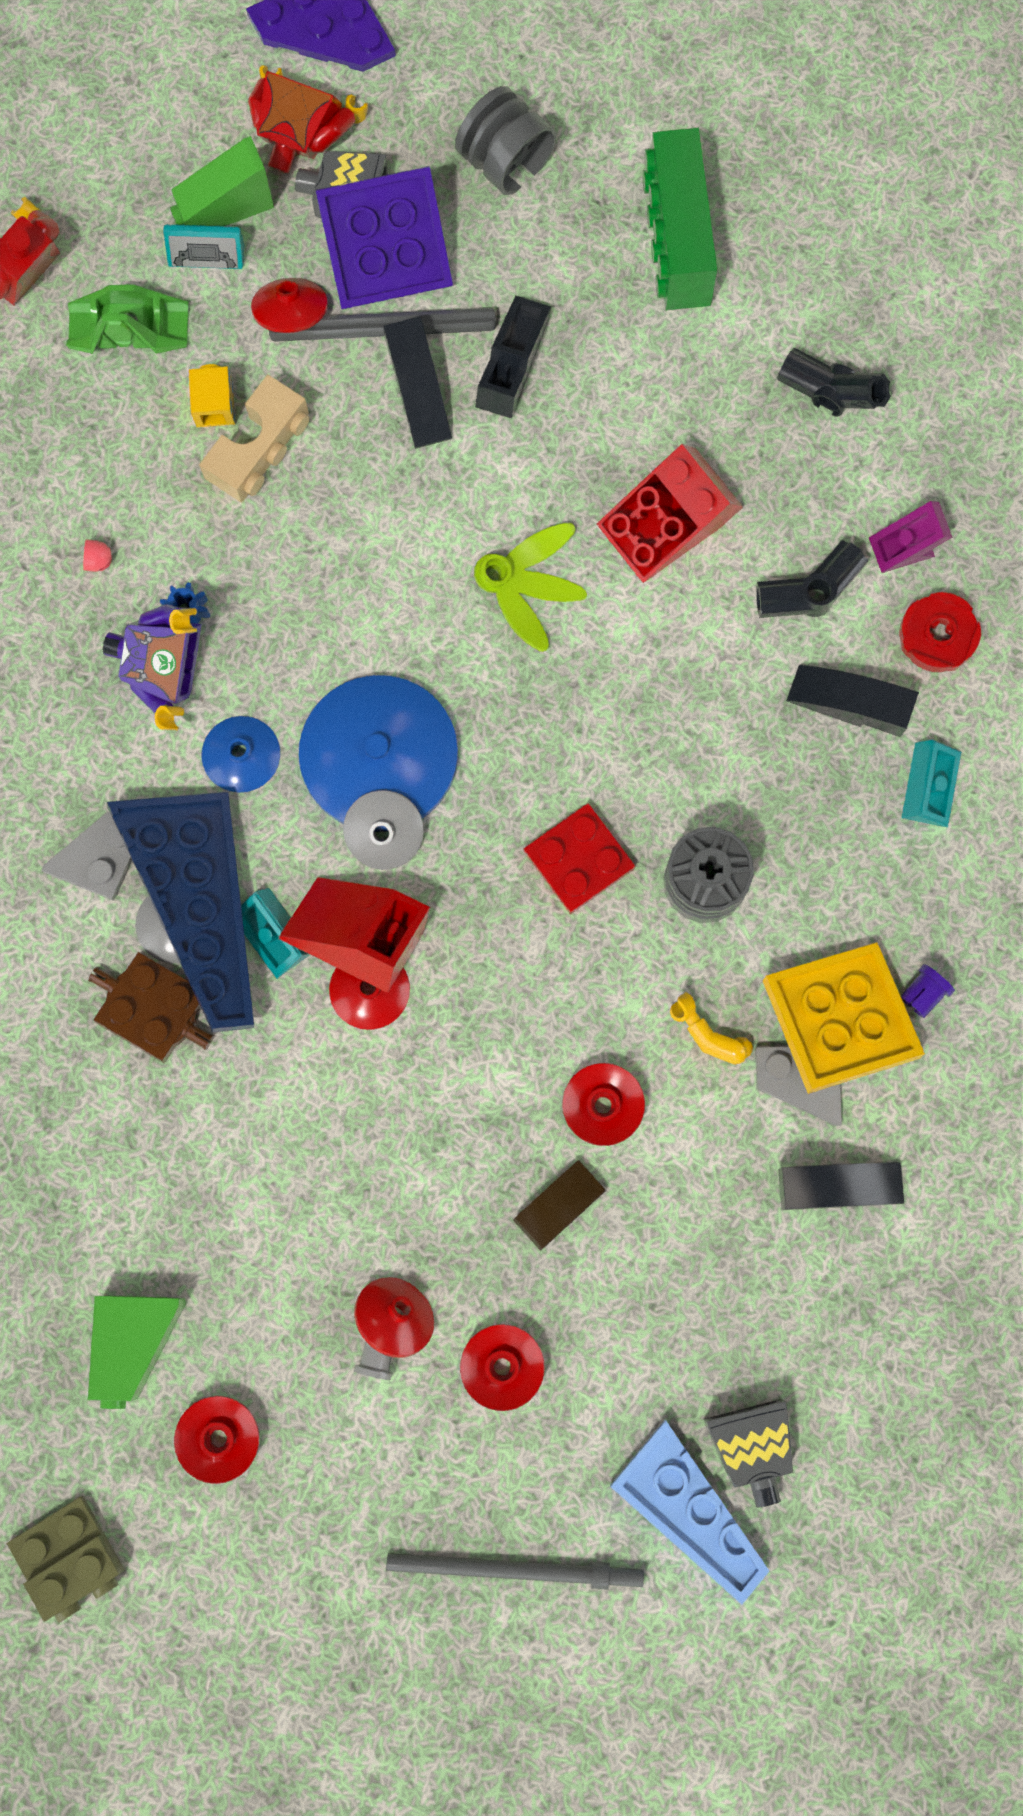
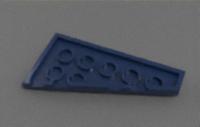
M229 792L107 802V808L212 1033L254 1028Z

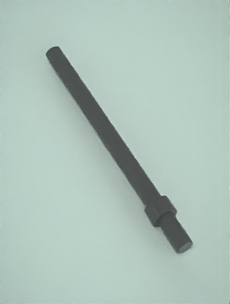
M388 1553L386 1571L580 1583L591 1584V1589L609 1590V1585L643 1587L644 1569L610 1567V1563L593 1562L592 1566Z

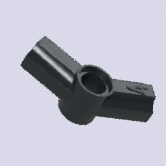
M796 348L789 352L777 376L778 381L812 398L815 407L819 408L821 405L832 411V416L834 417L841 416L845 408L875 409L876 407H885L891 397L889 393L890 381L884 373H856L849 367L837 363L829 366Z
M842 540L817 570L806 578L757 582L756 604L759 618L793 615L824 616L829 612L837 598L867 565L868 559L864 556L862 550L852 542L848 543ZM813 589L820 590L825 594L826 600L815 601L809 596L808 591Z

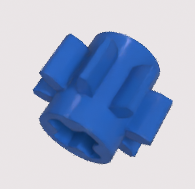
M189 582L185 588L176 589L174 586H170L171 593L168 599H160L161 606L169 604L179 607L186 603L188 607L197 609L196 615H190V623L198 624L201 618H210L211 616L209 610L202 606L208 601L206 594L203 591L195 595L194 589Z

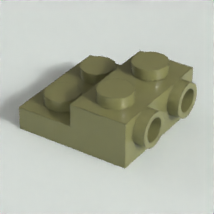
M83 1495L6 1543L27 1580L23 1585L44 1622L55 1616L58 1623L82 1609L78 1600L91 1592L95 1599L103 1596L119 1585L115 1577L125 1571Z

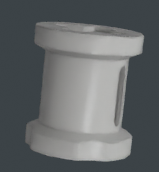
M365 1342L361 1362L355 1365L354 1372L374 1378L391 1380L392 1373L389 1371L392 1357L376 1351Z

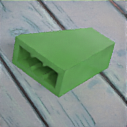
M249 136L242 139L172 188L171 191L176 205L169 207L176 225L227 226L274 208L266 171L252 137Z
M95 1296L88 1400H100V1408L125 1409L126 1401L138 1399L185 1307V1298Z

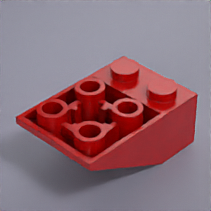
M681 444L596 525L642 583H644L720 529L743 506L699 451L694 447Z
M317 877L279 935V939L388 993L424 933L430 907L395 889Z

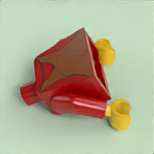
M261 65L259 68L261 79L257 81L250 94L248 104L253 126L257 130V136L265 142L274 145L267 166L289 174L296 153L314 159L318 153H323L340 139L354 124L361 123L366 119L368 103L365 102L360 108L353 107L356 96L353 94L347 96L345 108L341 109L342 103L334 95L283 77L281 68H277V72L272 73L268 71L266 65Z
M27 197L21 199L23 204L18 210L11 211V214L17 220L0 238V300L4 298L13 306L16 305L60 255V251L53 242L59 235L58 224L37 208Z

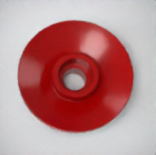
M282 278L272 281L261 287L255 293L251 302L252 315L255 321L263 328L278 333H295L311 328L324 317L328 307L327 296L324 290L316 283L303 278Z
M335 968L329 985L330 1000L335 1012L347 1024L365 1030L379 1029L394 1022L404 1011L410 995V983L404 968H402L388 993L376 987L374 993L370 995H365L361 992V986L365 981Z
M598 1063L581 1069L571 1078L563 1094L562 1108L567 1125L577 1137L592 1145L611 1146L625 1141L638 1129L644 1116L645 1098L639 1082L630 1072L614 1064ZM600 1098L608 1099L611 1103L610 1111L599 1113L595 1108L596 1101Z
M393 1277L379 1278L367 1284L356 1299L354 1317L357 1328L363 1339L376 1351L390 1357L405 1358L420 1352L430 1341L434 1330L433 1311L426 1297L411 1283ZM395 1307L400 1309L404 1315L399 1314Z
M498 1324L482 1329L469 1340L461 1356L460 1374L466 1391L478 1404L491 1410L509 1411L525 1405L536 1395L544 1377V1358L539 1345L530 1334L516 1326ZM503 1358L510 1362L511 1369L508 1374L499 1375L496 1373L494 1364L498 1359Z
M225 1396L207 1397L191 1405L179 1419L174 1435L175 1453L183 1469L195 1479L210 1484L226 1483L242 1475L253 1463L259 1448V1429L254 1416L241 1402ZM216 1430H221L226 1434L227 1440L222 1447H217L212 1443L211 1436Z

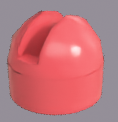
M86 539L83 570L98 572L109 567L112 560L110 548L101 541Z

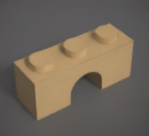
M268 374L245 403L249 419L262 427L259 436L249 443L240 444L221 435L199 464L204 479L241 503L248 494L254 496L258 493L264 482L263 474L271 464L277 466L282 461L287 451V446H285L293 434L296 436L302 434L309 422L306 399Z

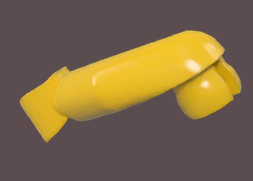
M685 992L680 995L677 1002L671 1006V1017L678 1022L686 1021L689 1026L687 1028L688 1032L703 1053L734 1065L743 1063L751 1055L753 1046L746 1037L733 1039L714 1032L704 1018L701 1019L696 1013L695 1002L689 993Z

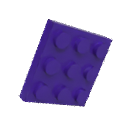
M430 166L315 190L341 309L453 286Z

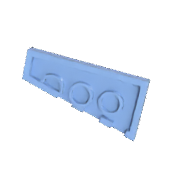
M664 1420L610 1484V1487L742 1605L769 1573V1569L667 1421Z

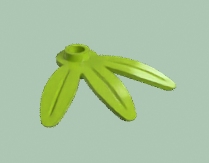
M570 522L551 526L533 534L517 545L506 557L493 553L486 554L477 561L474 567V578L478 586L487 592L496 593L500 609L510 627L524 642L540 652L549 649L547 635L536 614L519 593L536 599L554 602H574L586 599L587 592L573 582L550 574L525 571L526 568L534 566L555 554L575 534L576 527ZM489 568L497 570L499 578L491 580L487 576L486 570Z

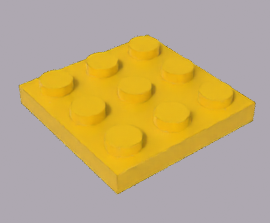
M878 942L766 975L763 979V984L808 1094L918 1060L925 1054Z

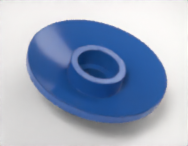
M235 716L221 721L208 733L202 747V764L208 777L220 788L237 793L250 792L266 784L275 774L280 761V745L273 730L264 722L249 716ZM237 745L246 747L245 754L240 757L232 755L233 748Z

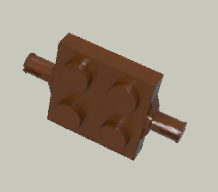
M138 952L126 971L119 975L118 978L105 972L98 966L94 968L93 972L99 977L92 973L90 974L88 981L108 992L105 1003L93 1019L94 1022L165 1064L174 1048L186 1038L204 1050H207L210 1046L207 1041H213L215 1035L195 1025L200 1005L189 981Z

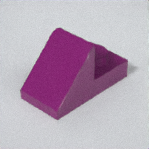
M929 501L869 537V541L881 573H885L935 557L933 549L953 537L940 503L938 501Z

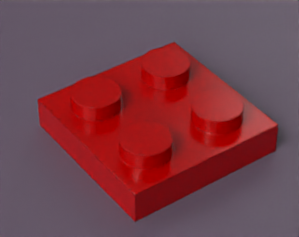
M589 803L523 848L524 853L570 915L629 874L636 867Z

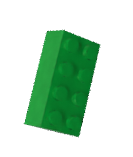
M699 127L652 132L651 148L645 149L644 153L646 170L642 172L644 194H649L650 204L647 205L648 228H653L654 239L651 240V254L653 263H658L659 274L655 276L657 298H664L666 310L711 306L717 276V262Z

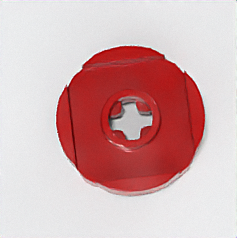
M947 592L932 593L929 597L915 601L906 611L900 624L899 637L903 653L915 665L924 670L940 673L955 671L972 657L980 643L981 626L979 621L977 623L976 617L972 613L973 608L963 598ZM938 624L945 625V633L950 635V639L943 638L941 641L934 639V635L930 633V628L936 629Z

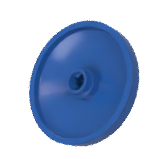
M387 675L356 678L330 691L317 703L309 714L299 743V765L308 791L324 812L344 824L346 814L352 804L364 794L376 790H390L404 795L417 807L423 819L440 804L448 793L454 780L458 763V746L455 730L450 717L440 702L419 685L399 677ZM377 826L375 828V832L388 831L385 826Z

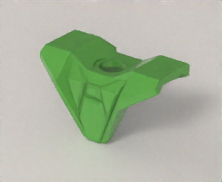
M108 285L101 290L68 303L69 336L66 346L69 349L93 354L97 345L99 348H116L118 345L120 347H130L133 345L134 348H151L157 354L187 348V301L137 285ZM126 313L135 315L138 321H136Z

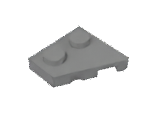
M106 812L45 863L41 871L114 901L132 859L110 812Z
M789 1047L755 1048L757 1090L778 1098L803 1112L814 1115L833 1126L842 1125L840 1084L808 1094Z

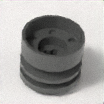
M499 86L478 100L466 115L455 138V149L465 160H468L475 169H483L485 178L503 195H512L521 188L509 176L520 164L534 176L544 167L554 149L557 136L554 128L536 112H528L529 108L522 99H518L508 86Z
M717 827L698 828L683 835L672 848L663 876L665 895L672 908L684 918L699 923L718 922L732 915L747 895L754 876L753 858L745 843L732 832ZM706 864L713 865V872L716 873L713 880L706 879V872L703 871Z

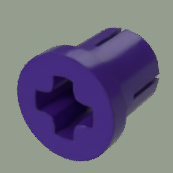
M923 964L918 969L920 975L904 991L901 999L909 1007L913 1006L914 1012L920 1017L925 1018L945 995L950 997L955 992V989L933 968Z

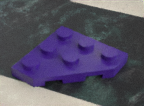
M263 0L246 8L247 16L264 45L289 49L299 52V55L325 62L332 61L347 65L350 69L361 72L396 56L392 43L367 0Z

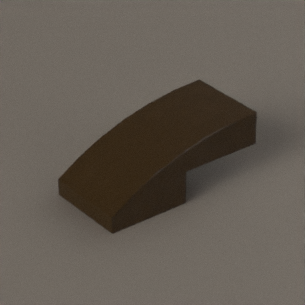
M578 1160L521 1211L513 1221L541 1251L607 1190Z

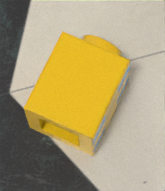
M206 364L199 369H189L190 408L196 427L235 425L233 381L228 366L221 367L216 364Z

